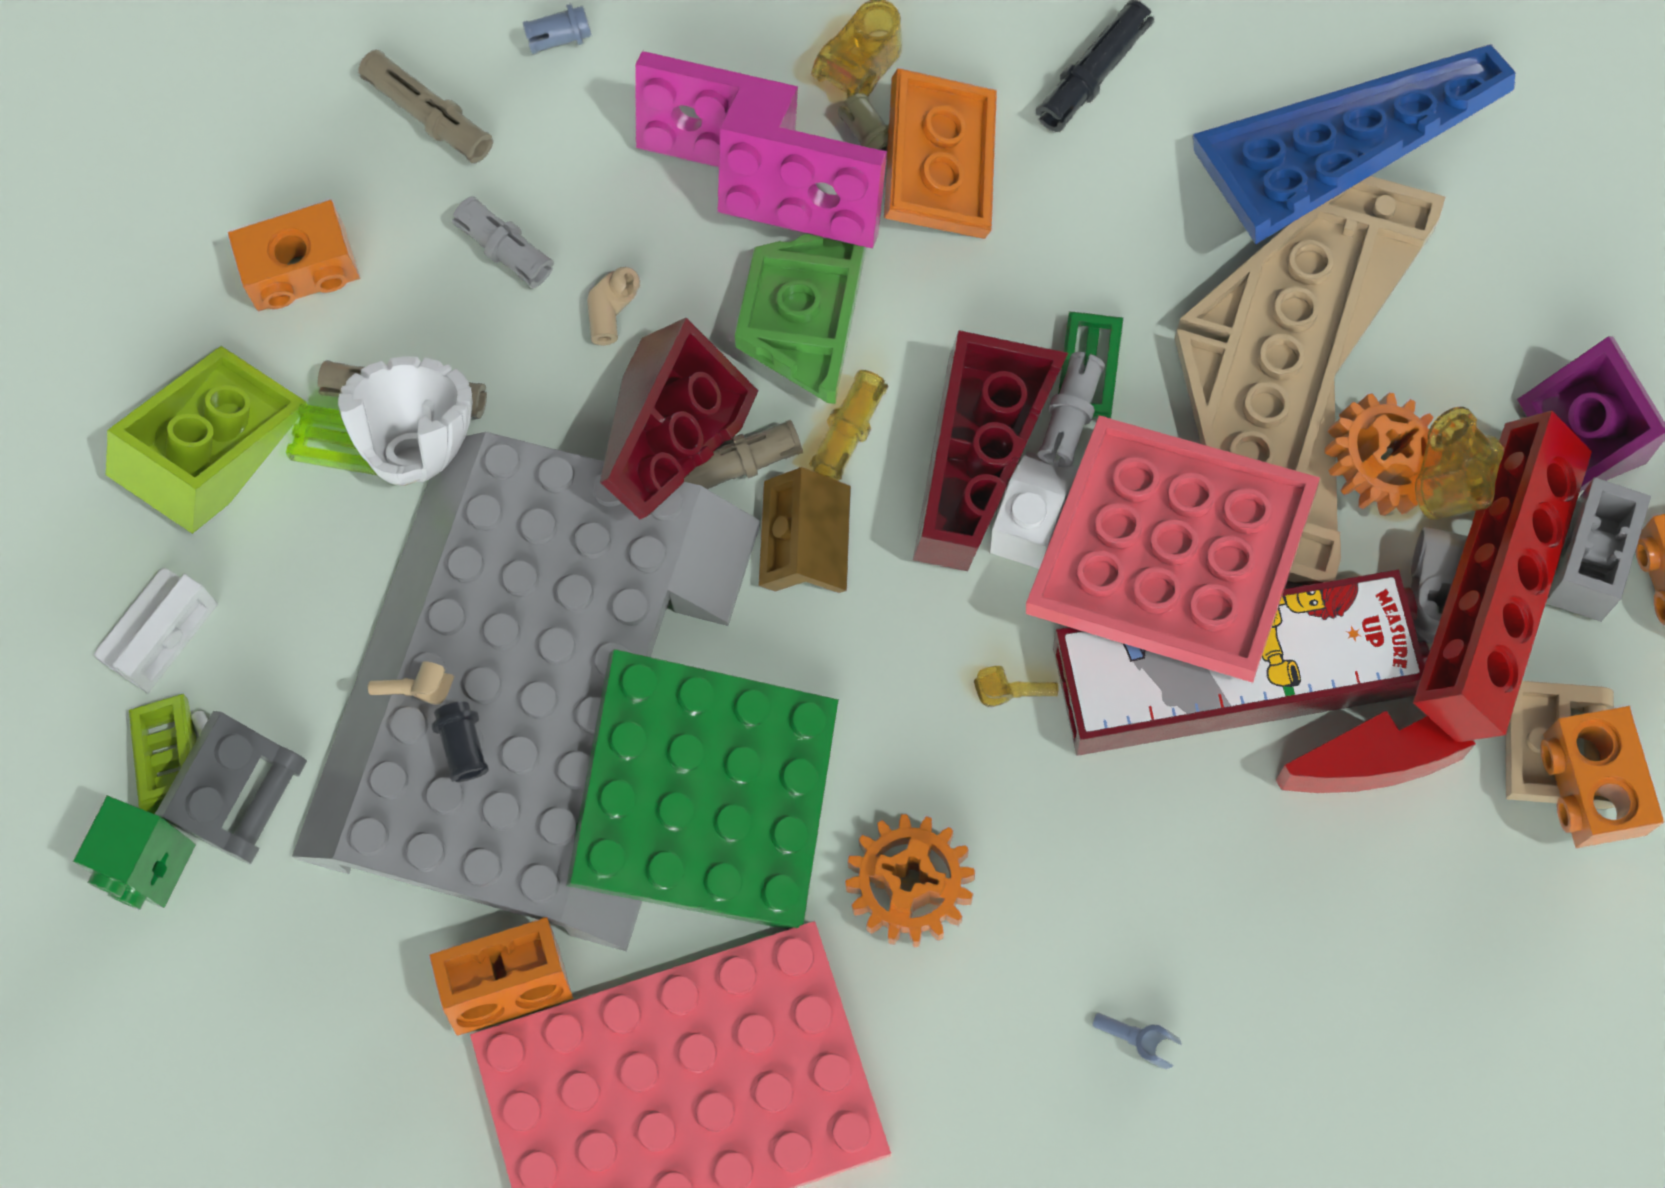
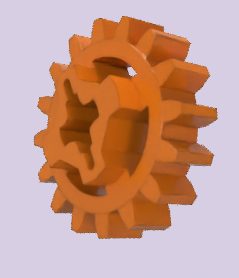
M1389 392L1379 401L1373 393L1367 394L1358 403L1353 402L1339 414L1340 418L1328 429V433L1335 439L1324 448L1325 454L1337 457L1338 460L1328 471L1331 476H1344L1347 482L1342 486L1341 493L1346 495L1354 490L1360 494L1358 507L1365 509L1372 502H1377L1378 511L1382 516H1386L1395 508L1402 515L1407 514L1417 505L1421 506L1436 494L1434 489L1447 478V475L1439 468L1450 460V455L1443 451H1438L1436 447L1446 437L1442 432H1430L1427 426L1434 417L1430 413L1423 415L1421 418L1417 417L1414 414L1416 402L1412 399L1402 407L1397 406L1394 393ZM1392 448L1393 452L1387 456L1386 460H1382L1381 456L1388 451L1387 449Z
M902 814L899 821V829L891 830L881 820L877 823L879 838L876 841L865 835H861L858 839L859 846L865 853L864 857L849 856L847 861L848 868L859 874V876L845 880L846 892L861 894V897L851 904L852 911L855 916L867 912L871 914L866 924L867 931L870 934L878 931L882 926L888 928L889 944L895 945L901 933H908L913 947H920L921 932L928 930L939 941L944 936L943 921L947 920L956 926H959L962 922L963 916L955 907L956 904H972L973 893L961 887V885L975 880V868L960 867L959 865L968 857L969 850L966 845L957 846L953 849L949 846L954 831L950 827H947L938 835L932 833L931 817L926 816L919 828L911 827L908 815ZM908 844L906 850L892 857L883 855L893 847ZM931 850L937 853L944 861L950 878H946L945 873L935 870L930 861ZM909 870H916L919 872L920 883H915L911 892L902 890L900 878H906ZM870 882L875 883V887L886 890L891 900L889 911L885 910L875 899ZM929 903L939 906L927 915L912 918L913 911Z

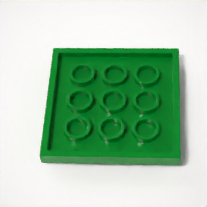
M613 649L608 657L566 886L786 930L799 928V926L804 925L839 699Z

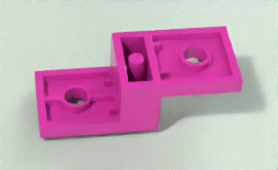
M641 52L635 63L636 148L719 167V213L873 249L879 234L886 151L795 131L798 86L650 52ZM685 105L693 108L700 118L687 116L681 111L679 106ZM815 183L829 184L834 187L837 194H827L821 191Z

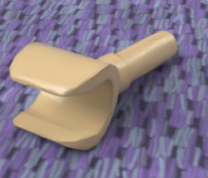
M423 661L415 680L404 678L401 680L370 681L368 683V692L370 695H413L422 701L438 705L446 699L454 676L444 673L445 668L439 664Z

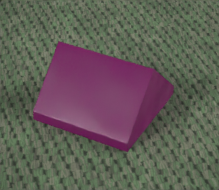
M1613 336L1606 337L1517 399L1527 417L1552 410L1592 451L1580 492L1586 489L1594 477L1607 481L1647 464L1665 441V421Z

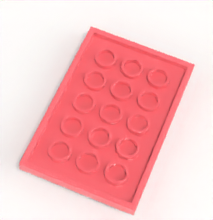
M815 921L801 925L799 928H792L470 1034L511 1188H798L891 1156V1151Z

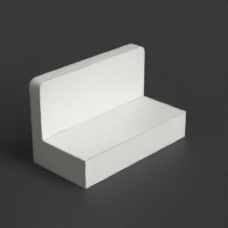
M162 568L97 648L94 655L100 662L148 694L218 603L201 584L186 574H183L180 578L167 568Z

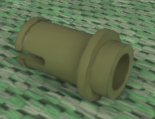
M858 93L846 99L843 103L848 107L850 113L845 107L840 106L838 115L857 138L860 146L887 152L889 125H886L878 115L866 94Z

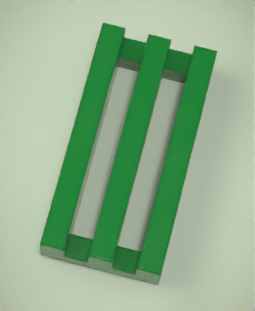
M1069 311L1064 352H1067L1068 355L1061 368L1058 394L1069 366L1070 356L1075 352L1078 326L1089 327L1084 361L1085 368L1090 354L1097 355L1100 328L1109 329L1110 338L1101 404L1091 403L1095 410L1092 418L1098 419L1099 416L1111 419L1123 317Z

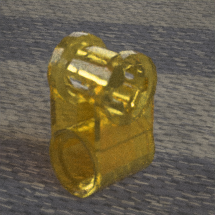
M871 0L861 5L839 33L829 40L818 53L812 67V77L818 82L828 81L846 93V99L858 93L866 94L869 97L878 81L894 62L899 59L902 53V26L898 9L886 0ZM877 31H884L887 33L886 35L880 37L870 35L871 33Z
M1454 407L1445 411L1437 417L1428 431V442L1421 470L1416 479L1415 494L1421 511L1430 520H1440L1486 509L1492 504L1494 499V486L1499 464L1504 455V447L1496 437L1485 435L1477 427L1475 415L1466 407Z

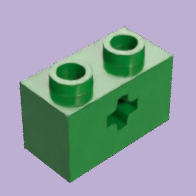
M107 795L73 862L91 873L88 884L107 892V896L138 910H141L145 901L165 908L196 844L162 817Z

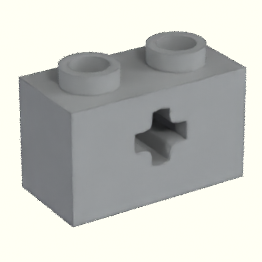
M1595 477L1592 479L1577 500L1548 594L1547 604L1602 622L1622 598L1651 499L1650 495Z

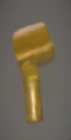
M1003 666L984 668L978 672V678L974 680L979 700L987 707L1000 706L1012 698L1057 697L1059 691L1057 682L1017 681L1009 683Z

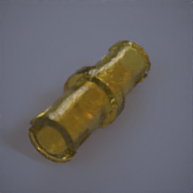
M867 370L857 371L840 408H834L827 419L829 429L815 455L809 462L810 467H814L813 470L816 473L837 481L842 479L844 470L858 443L867 440L871 432L869 422L883 395L888 390V384H884L885 380L879 375Z

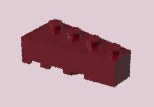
M958 330L947 364L913 554L914 561L963 571L969 570L1068 355L1067 352Z

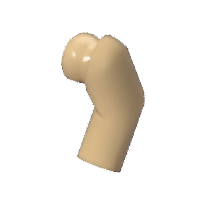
M619 267L615 271L610 272L589 292L587 302L592 343L610 345L618 340L616 315L634 299L640 287L639 275L632 268Z

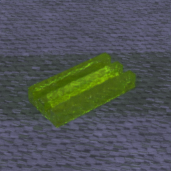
M300 403L297 412L300 417L299 423H294L291 432L294 436L293 443H288L285 452L290 461L377 475L361 455L307 446L308 440L356 449L348 432L313 426V424L346 429L339 410Z

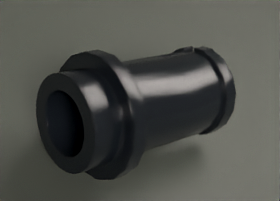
M465 701L446 704L434 711L436 720L431 724L434 733L440 734L450 770L449 776L451 781L464 782L485 775L489 768L487 763H485L475 724L479 721L478 712L471 710L469 703Z

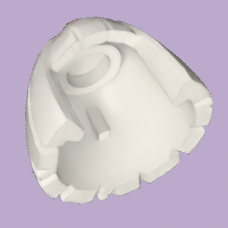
M408 356L390 358L387 365L383 361H379L362 368L361 375L355 373L346 381V385L341 388L342 394H339L338 398L342 420L358 452L379 477L391 484L401 486L427 481L448 466L465 439L471 420L473 404L471 387L460 371L457 369L452 371L450 365L443 366L440 361L424 358L421 362L418 357Z

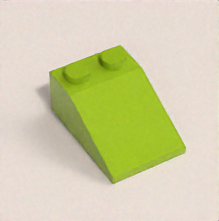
M220 346L107 430L105 475L193 534L232 502L306 410L307 402L237 355Z

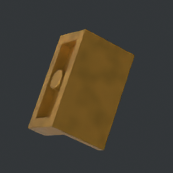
M799 467L764 481L759 568L760 587L776 592L808 582L837 593L847 591L850 485L804 467Z

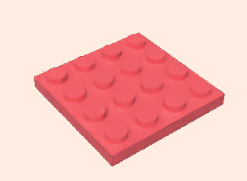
M1099 416L1028 596L1026 614L1253 683L1318 489L1320 477Z

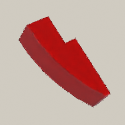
M1384 711L1285 764L1276 782L1281 790L1307 793L1358 792L1389 787L1430 775L1463 760L1476 743L1474 740L1454 741L1428 716L1399 730L1388 712Z

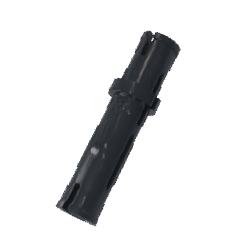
M1129 0L1112 23L1106 27L1088 48L1082 58L1075 65L1069 64L1063 70L1057 87L1035 110V114L1041 116L1038 120L1042 125L1053 132H1061L1085 102L1090 103L1100 93V85L1103 80L1125 57L1136 41L1153 25L1154 16H1149L1152 12L1145 4L1137 0Z

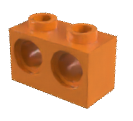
M1630 706L1558 718L1543 734L1544 739L1540 745L1542 762L1547 773L1555 775L1561 795L1557 800L1558 818L1563 830L1566 833L1571 832L1575 848L1647 836L1664 823ZM1577 739L1591 741L1599 751L1600 760L1592 761L1585 758L1577 748ZM1595 795L1603 796L1613 803L1617 813L1616 820L1607 819L1597 812L1593 802Z
M547 917L429 954L442 1009L457 1036L573 999L560 949Z

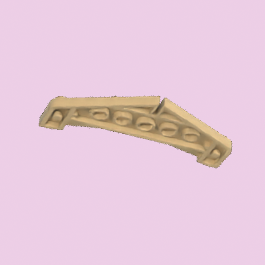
M1369 176L1286 226L1179 320L1174 339L1201 444L1320 477L1318 489L1288 581L1306 586L1335 581L1341 562V540L1337 522V476H1331L1328 471L1336 464V457L1329 456L1324 451V448L1335 439L1328 433L1329 427L1335 423L1334 377L1434 232L1442 212L1445 196Z

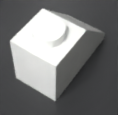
M1026 451L1010 479L994 523L990 553L1039 569L1078 467H1058L1059 461L1054 460L1053 465H1050L1041 460L1038 454Z

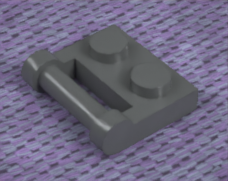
M213 711L155 815L162 817L165 821L247 864H252L259 851V847L255 845L292 776H300L307 760L225 713ZM261 758L272 764L235 833L232 834L222 829V826Z

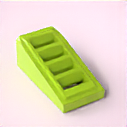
M184 693L129 710L138 805L141 809L153 814L156 813L179 771L159 777L157 773L177 767L181 769L197 740L188 698ZM175 721L174 728L149 735L148 729ZM177 744V748L153 755V751Z

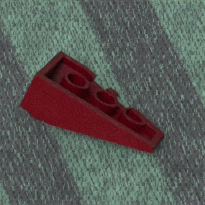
M687 317L642 337L622 377L600 483L639 520L649 516L684 483V478L697 466L705 464L714 455V450L723 442L732 439L742 429L759 391Z

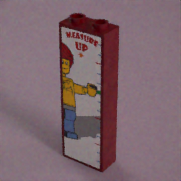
M1399 569L1284 589L1253 683L1071 627L1056 629L1053 651L1076 756L1415 696L1430 652L1425 641H1418L1413 623L1417 619L1415 595L1410 587L1403 586Z

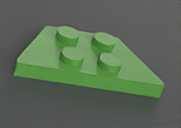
M812 234L801 235L796 240L790 242L777 241L756 246L735 331L736 348L826 403L836 404L867 247Z

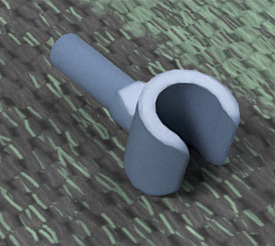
M1097 1013L1093 1020V1027L1128 1041L1129 1044L1136 1046L1141 1057L1159 1068L1168 1069L1173 1064L1156 1056L1157 1045L1165 1039H1170L1182 1045L1179 1037L1160 1025L1153 1024L1141 1029L1101 1013Z

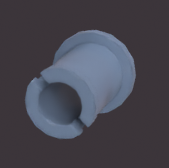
M572 4L566 5V11L532 21H523L532 54L576 40L578 45L583 44L582 39L591 37L592 34L584 7L573 8Z

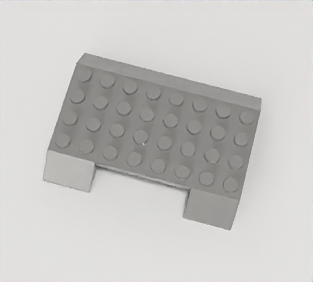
M489 432L465 436L461 447L448 466L439 474L429 479L292 857L296 860L350 874L351 868L538 920L547 917L549 923L563 926L572 937L627 952L642 901L566 886L609 653L613 649L651 657L669 599H671L675 613L729 626L760 527V520L706 488L684 482L649 516L639 520L600 483L604 461ZM423 661L439 664L445 668L444 673L454 676L446 699L438 705L422 701L413 695H370L368 692V683L370 681L401 680L404 678L415 680ZM465 701L469 703L471 710L478 712L479 721L475 724L489 771L485 775L473 780L452 782L440 734L432 731L431 724L436 720L434 715L436 709L446 704Z

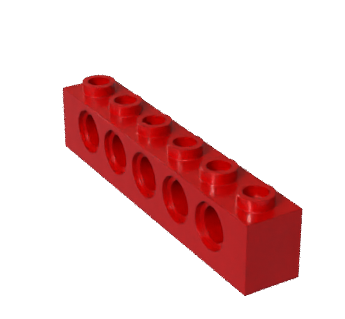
M1552 410L1504 424L1413 701L1420 710L1456 742L1506 735L1592 451Z

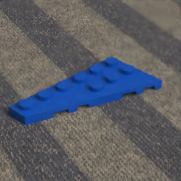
M1492 44L1195 133L1193 134L1194 153L1254 243L1257 244L1512 92L1515 88L1516 72Z

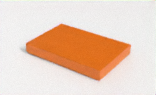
M897 68L891 77L884 203L885 219L982 239L988 236L992 231L997 90Z

